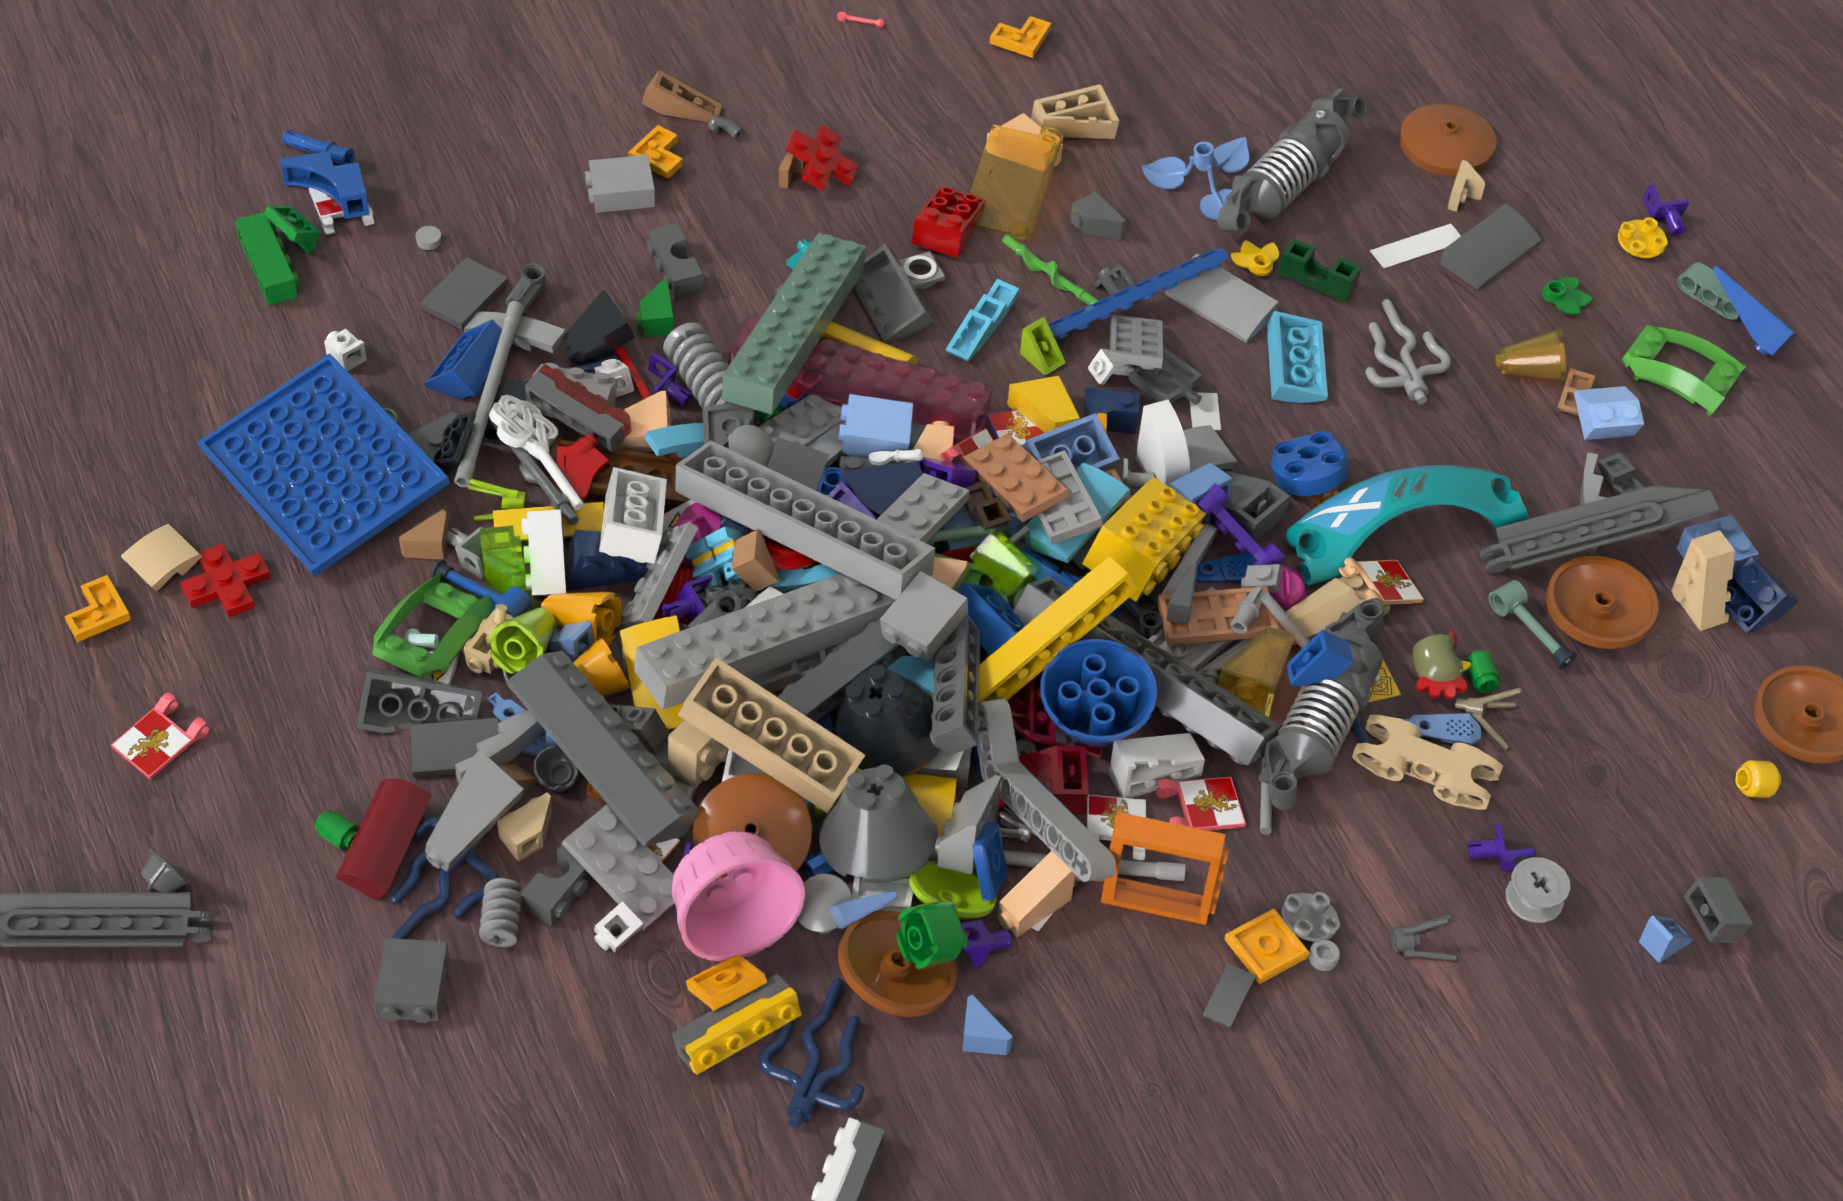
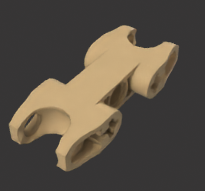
M1383 715L1369 716L1365 730L1383 744L1357 743L1352 756L1357 763L1374 774L1391 781H1400L1407 774L1435 785L1433 789L1435 796L1452 805L1486 810L1491 795L1473 780H1498L1503 769V765L1480 749L1465 743H1455L1449 750L1420 739L1422 736L1420 728L1400 718ZM1374 724H1379L1383 726L1385 729L1376 727ZM1362 753H1365L1373 758L1365 757ZM1482 766H1489V767H1491L1494 771L1488 770V769H1486V768H1484V767H1482ZM1470 795L1479 797L1482 800H1476L1472 798Z

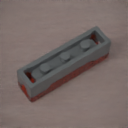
M544 364L540 371L525 385L526 396L529 402L583 436L593 434L598 439V445L611 453L632 431L630 416L625 410L610 405L604 397L598 394L594 395L578 381L573 382L557 368L553 369Z

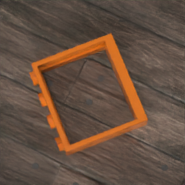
M1117 812L1109 850L1114 856L1116 871L1112 877L1105 878L1101 903L1206 925L1208 914H1215L1229 849L1223 848L1226 834ZM1124 844L1210 862L1203 895L1118 878Z

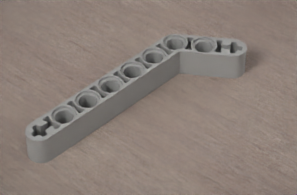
M1005 699L979 702L977 747L983 780L986 781L995 775L1001 776L999 798L1080 880L1087 882L1112 877L1116 871V862L1112 853L1019 762L1012 714L1008 702Z

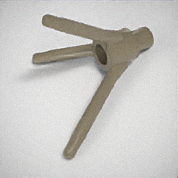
M1512 689L1483 698L1469 697L1468 700L1457 698L1455 708L1465 710L1466 714L1470 713L1507 750L1509 745L1483 717L1487 708H1515V702L1493 701L1520 694L1522 689Z

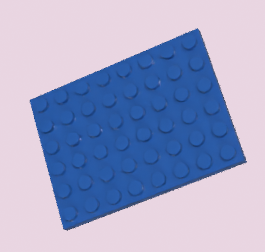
M330 353L197 442L202 452L313 577L326 570L450 484L444 472Z

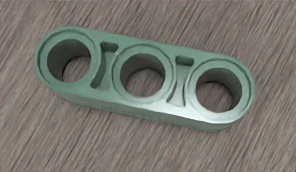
M1696 262L1678 277V286L1687 295L1729 320H1735L1739 317L1711 268Z

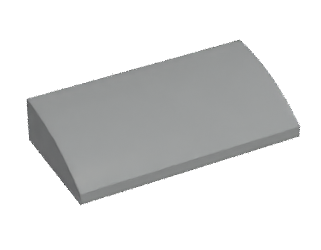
M1221 267L1207 271V269L1199 272L1200 276L1187 281L1185 279L1177 282L1178 286L1165 290V295L1245 343L1267 325L1273 312L1277 311L1278 307L1277 300Z

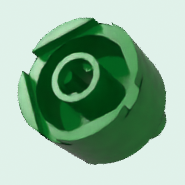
M936 901L904 909L899 915L898 921H902L901 930H897L899 949L904 959L908 963L914 962L917 965L915 967L918 969L953 961L959 956L961 949L967 945V936L962 931L956 907L952 902Z

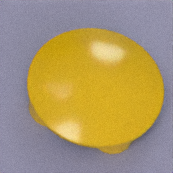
M1650 217L1644 220L1623 222L1618 232V241L1622 248L1640 258H1653L1660 255L1668 243L1665 233L1658 227V222Z

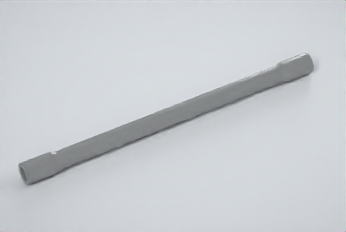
M512 301L508 304L503 321L504 325L479 402L476 418L455 475L454 482L460 487H468L476 467L475 462L488 423L489 413L495 400L516 328L523 313L524 307L517 301Z
M935 849L929 856V860L938 861L939 854L935 853ZM1004 850L1006 864L1010 866L1036 867L1048 855L1044 853ZM1121 860L1119 875L1184 881L1185 864Z

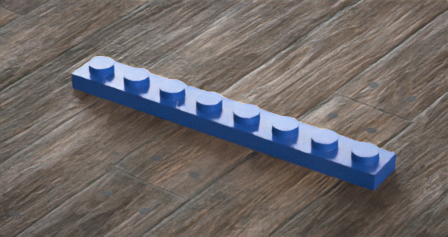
M1212 249L1050 322L1048 325L1055 340L1064 338L1068 335L1067 331L1074 328L1076 330L1084 329L1090 325V321L1096 318L1098 320L1106 319L1112 316V311L1118 308L1120 310L1128 309L1134 306L1133 302L1140 298L1142 300L1150 299L1156 296L1155 292L1160 289L1169 290L1178 286L1177 282L1185 279L1187 281L1200 276L1199 272L1207 269V271L1219 268L1221 266L1220 262L1228 259L1226 250Z

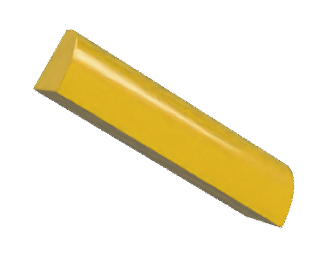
M832 321L815 346L901 383L905 382L918 364L916 356Z
M603 502L584 503L583 508L577 511L570 505L579 518L575 525H570L561 514L563 538L573 537L575 530L602 532ZM552 506L493 511L495 543L529 541L528 535H523L522 519L527 518V512L555 509Z

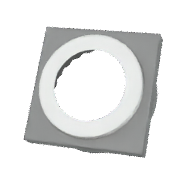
M930 251L899 260L916 289H927L934 286L936 282L945 280L943 272ZM922 264L930 267L931 271L925 275H916L910 271L909 267Z

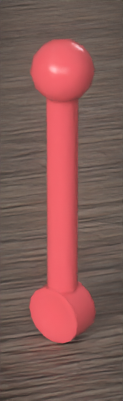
M845 12L837 14L839 21H857L873 24L878 28H882L885 25L883 19L872 20L850 16Z

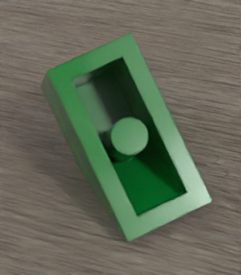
M665 280L661 281L639 301L640 312H635L637 328L642 327L643 338L668 336L674 330L668 282Z

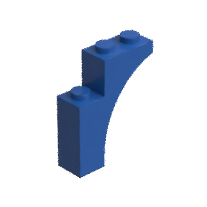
M330 151L280 159L284 185L312 188L327 194L339 204L344 219L370 215L367 194L358 162L333 166Z

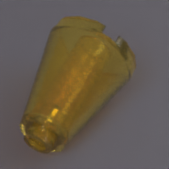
M1562 329L1553 330L1500 348V354H1495L1496 369H1501L1502 374L1557 381L1566 380L1565 374H1561V372H1566L1564 343H1561V338H1558V336H1563Z

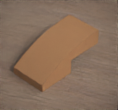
M787 153L779 167V187L788 189L793 173L803 174L806 162Z
M1570 368L1557 410L1579 416L1574 392L1576 390L1591 389L1595 375Z

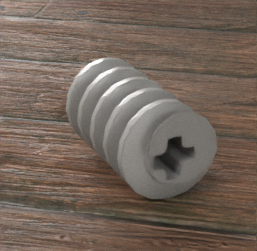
M497 878L486 883L484 887L479 937L488 945L505 948L517 943L518 913L521 909L519 904L521 902V894L519 891L522 886L514 880Z

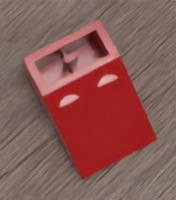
M940 186L915 217L911 244L958 258L970 239L986 200L979 198L975 194H965L955 191L952 187Z

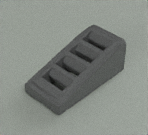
M1190 564L1168 604L1166 618L1168 622L1189 623L1197 564Z

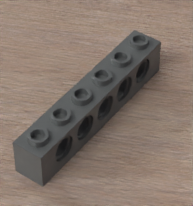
M968 614L933 657L935 674H933L934 693H932L933 712L931 713L932 731L930 732V738L936 748H940L946 757L978 745L980 630Z

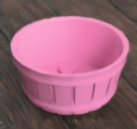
M748 832L722 833V835H716L705 840L703 843L701 842L689 851V854H686L674 873L672 897L676 905L677 922L682 939L691 952L711 961H723L736 954L741 955L743 958L749 957L765 950L766 947H770L794 925L797 920L796 918L799 917L802 911L803 900H805L803 881L792 865L777 854L767 841ZM725 873H727V875H728V876H727L726 878H724V879H722V877H719V876H721V875H723V874H725Z

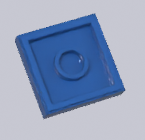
M998 821L987 822L972 845L982 901H993L1008 877Z

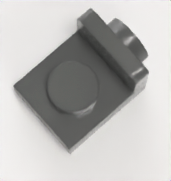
M1121 263L1114 268H1111L1110 265L1098 273L1100 278L1094 283L1096 288L1103 284L1110 295L1135 285Z

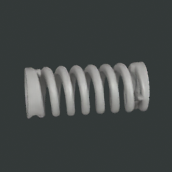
M695 322L686 323L675 328L667 336L663 350L668 359L678 368L677 371L680 373L682 380L686 382L688 389L692 391L700 407L703 409V407L731 403L722 400L723 374L729 364L719 352L718 347L713 344V340L705 328ZM697 333L696 335L690 336L689 338L687 337L690 334ZM683 338H685L686 340H684V341L678 346V348H677V345L679 344V342H680Z

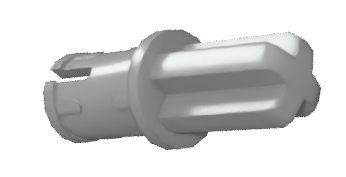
M1257 586L1251 589L1245 601L1239 604V611L1230 623L1234 632L1245 634L1252 620L1259 616V608L1262 605L1260 599L1266 594L1262 587Z

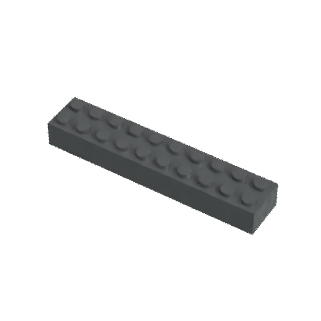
M1051 576L1028 583L1013 612L1020 616V620L1027 625L1066 593L1069 588ZM1111 615L1104 618L1077 641L1089 639L1114 641L1125 645V649L1137 657L1140 655L1154 674L1157 684L1155 705L1159 707V711L1169 718H1175L1182 722V726L1187 731L1195 734L1198 733L1206 738V742L1216 749H1223L1229 753L1230 758L1238 764H1246L1248 766L1265 756L1266 742L1275 738L1279 729L1282 728L1281 725Z

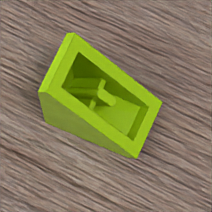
M1045 317L1023 328L1020 354L1043 375L1049 374L1066 363Z

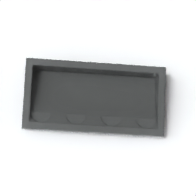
M1504 204L1444 248L1440 264L1479 290L1541 243V239L1533 227L1508 204Z
M886 243L865 258L864 271L853 288L886 344L911 336L934 322L933 317L895 252Z

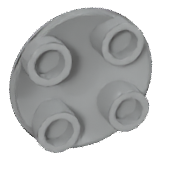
M742 425L728 436L730 450L767 467L775 445L765 431L753 425Z
M820 874L809 878L803 883L805 900H803V908L797 919L805 928L811 931L828 934L838 927L829 908L837 903L853 899L849 887L842 879L830 874Z
M1325 893L1290 894L1282 906V918L1286 925L1295 935L1312 942L1329 940L1337 933L1340 927L1338 914L1330 904V898Z

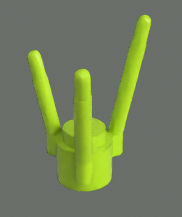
M475 479L470 480L468 489L502 497V508L507 510L525 508L526 492L503 488ZM493 513L475 516L474 521L492 520Z

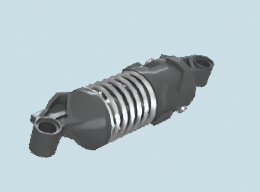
M1337 89L1330 97H1321L1314 100L1310 111L1297 124H1290L1279 135L1280 140L1244 175L1234 177L1232 191L1226 196L1227 200L1218 215L1217 223L1219 229L1223 232H1246L1251 224L1250 213L1259 218L1274 219L1309 184L1320 180L1331 169L1330 164L1349 146L1351 138L1346 120L1348 117H1364L1368 110L1366 98L1364 96H1347L1344 89Z
M1369 599L1359 603L1348 613L1342 612L1337 622L1325 627V631L1349 642L1354 662L1337 678L1302 685L1298 697L1295 698L1294 705L1291 706L1290 712L1283 722L1282 728L1279 729L1275 738L1266 742L1265 765L1259 775V781L1269 784L1272 804L1279 810H1290L1297 804L1298 778L1309 775H1323L1331 770L1346 735L1353 725L1354 719H1356L1358 713L1365 710L1371 698L1372 692L1370 689L1372 684H1377L1381 677V674L1378 672L1383 662L1382 654L1375 643L1369 638V636H1376L1383 631L1384 608L1377 600ZM1298 721H1303L1305 725H1301Z

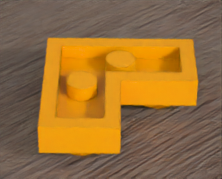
M1032 16L1028 18L1021 30L999 23L990 36V44L1033 58L1051 31V23Z
M659 125L628 152L629 156L648 155L651 171L667 179L683 166V158L669 152L678 142V135Z
M108 575L81 585L82 592L90 606L65 616L66 623L77 642L131 620L127 608Z

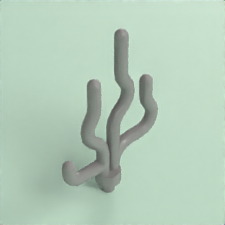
M1385 299L1382 302V307L1392 327L1406 340L1400 352L1403 364L1386 355L1385 338L1379 325L1376 322H1372L1369 324V330L1376 343L1374 348L1375 357L1382 365L1394 370L1399 376L1380 377L1373 367H1368L1365 370V374L1373 385L1380 388L1404 386L1410 400L1417 401L1420 405L1424 404L1427 401L1428 388L1423 377L1446 372L1451 366V357L1446 350L1436 343L1431 332H1424L1423 340L1427 348L1441 360V363L1425 365L1417 369L1411 357V352L1417 343L1416 337L1409 328L1402 324L1392 302L1389 299Z

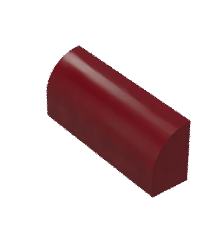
M385 779L381 781L335 878L378 901L389 890L432 794L405 780Z

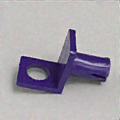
M1649 185L1643 196V201L1650 217L1655 220L1666 219L1672 236H1676V232L1677 235L1683 234L1687 228L1681 216H1683L1689 205L1688 199L1662 203L1655 186ZM1651 195L1653 196V200H1654V205H1653V207H1652L1651 201H1650Z
M653 353L650 356L648 370L662 379L655 386L653 395L660 391H666L668 397L681 404L682 407H685L686 403L688 404L691 400L693 393L675 383L678 368ZM656 363L661 364L665 368L666 373L661 372L657 368Z
M711 574L685 583L676 596L678 601L663 605V616L671 614V616H677L678 619L687 615L692 622L706 609L697 593L704 591L713 579Z
M1495 823L1494 839L1468 841L1470 860L1496 856L1500 860L1502 871L1514 870L1515 866L1520 863L1513 861L1517 857H1536L1535 848L1506 851L1500 823Z
M982 920L960 923L962 931L971 930L967 938V945L963 949L967 952L976 968H980L983 965L990 951L1008 949L1011 945V936L1005 929L989 933Z

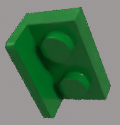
M267 205L264 215L272 221V224L280 228L289 240L296 242L307 253H313L320 231L291 205Z

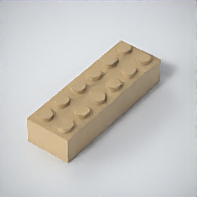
M717 657L687 697L678 714L826 813H828L847 784L848 776L855 772L865 756Z

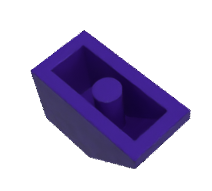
M926 457L918 462L923 474H928L962 488L972 486L975 483L977 470L968 466Z

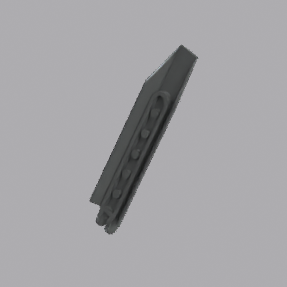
M1650 486L1495 528L1499 544L1482 549L1480 555L1482 560L1489 561L1485 566L1489 574L1503 572L1507 567L1513 570L1672 527L1718 512L1720 509L1710 490Z
M191 893L0 894V947H183L188 940L194 943H205L211 941L213 936L212 930L207 928L190 927V923L195 926H210L215 922V916L212 912L191 911Z

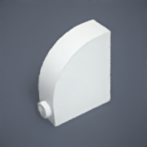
M1164 400L1143 407L1136 461L1143 473H1154V477L1170 487V483L1190 473V461L1185 435L1178 416L1169 400Z

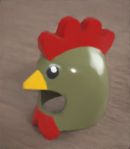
M1450 631L1449 635L1439 634L1426 637L1417 642L1413 647V663L1419 676L1416 682V690L1419 692L1426 690L1429 697L1434 699L1443 694L1446 699L1451 700L1455 697L1456 691L1465 692L1467 689V683L1462 674L1471 666V663L1462 661L1455 655L1454 650L1457 647V636L1454 631Z

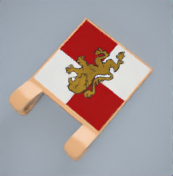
M1347 558L1344 561L1346 567L1339 568L1344 578L1360 573L1370 588L1366 592L1368 598L1365 600H1377L1382 605L1422 603L1424 600L1398 560L1357 562L1353 558Z

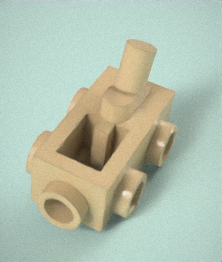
M504 604L496 605V609L493 610L487 619H483L475 636L468 639L464 646L463 653L465 654L466 664L475 673L480 674L482 671L491 674L495 667L500 669L491 657L490 650L492 648L489 636L499 624L514 618L506 614L507 606Z

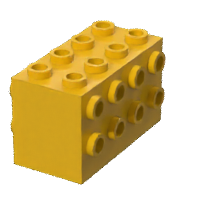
M1153 476L1102 526L1082 564L1093 570L1110 556L1130 575L1138 591L1130 596L1136 602L1143 594L1148 596L1155 588L1157 582L1161 583L1169 572L1168 568L1173 570L1181 560V556H1185L1192 544V538L1196 539L1203 530L1204 525L1201 522L1207 513Z

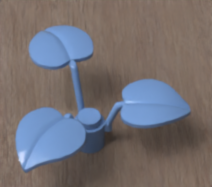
M1246 137L1239 138L1220 145L1215 149L1209 142H1199L1194 147V156L1190 157L1187 168L1185 163L1176 157H1166L1151 164L1142 165V171L1148 181L1154 186L1166 190L1182 186L1184 176L1190 173L1193 164L1200 171H1207L1212 194L1202 198L1200 210L1207 218L1217 220L1219 212L1227 200L1226 196L1232 190L1226 188L1219 192L1216 191L1212 166H1215L1217 170L1222 168L1227 173H1235L1245 169L1249 164Z

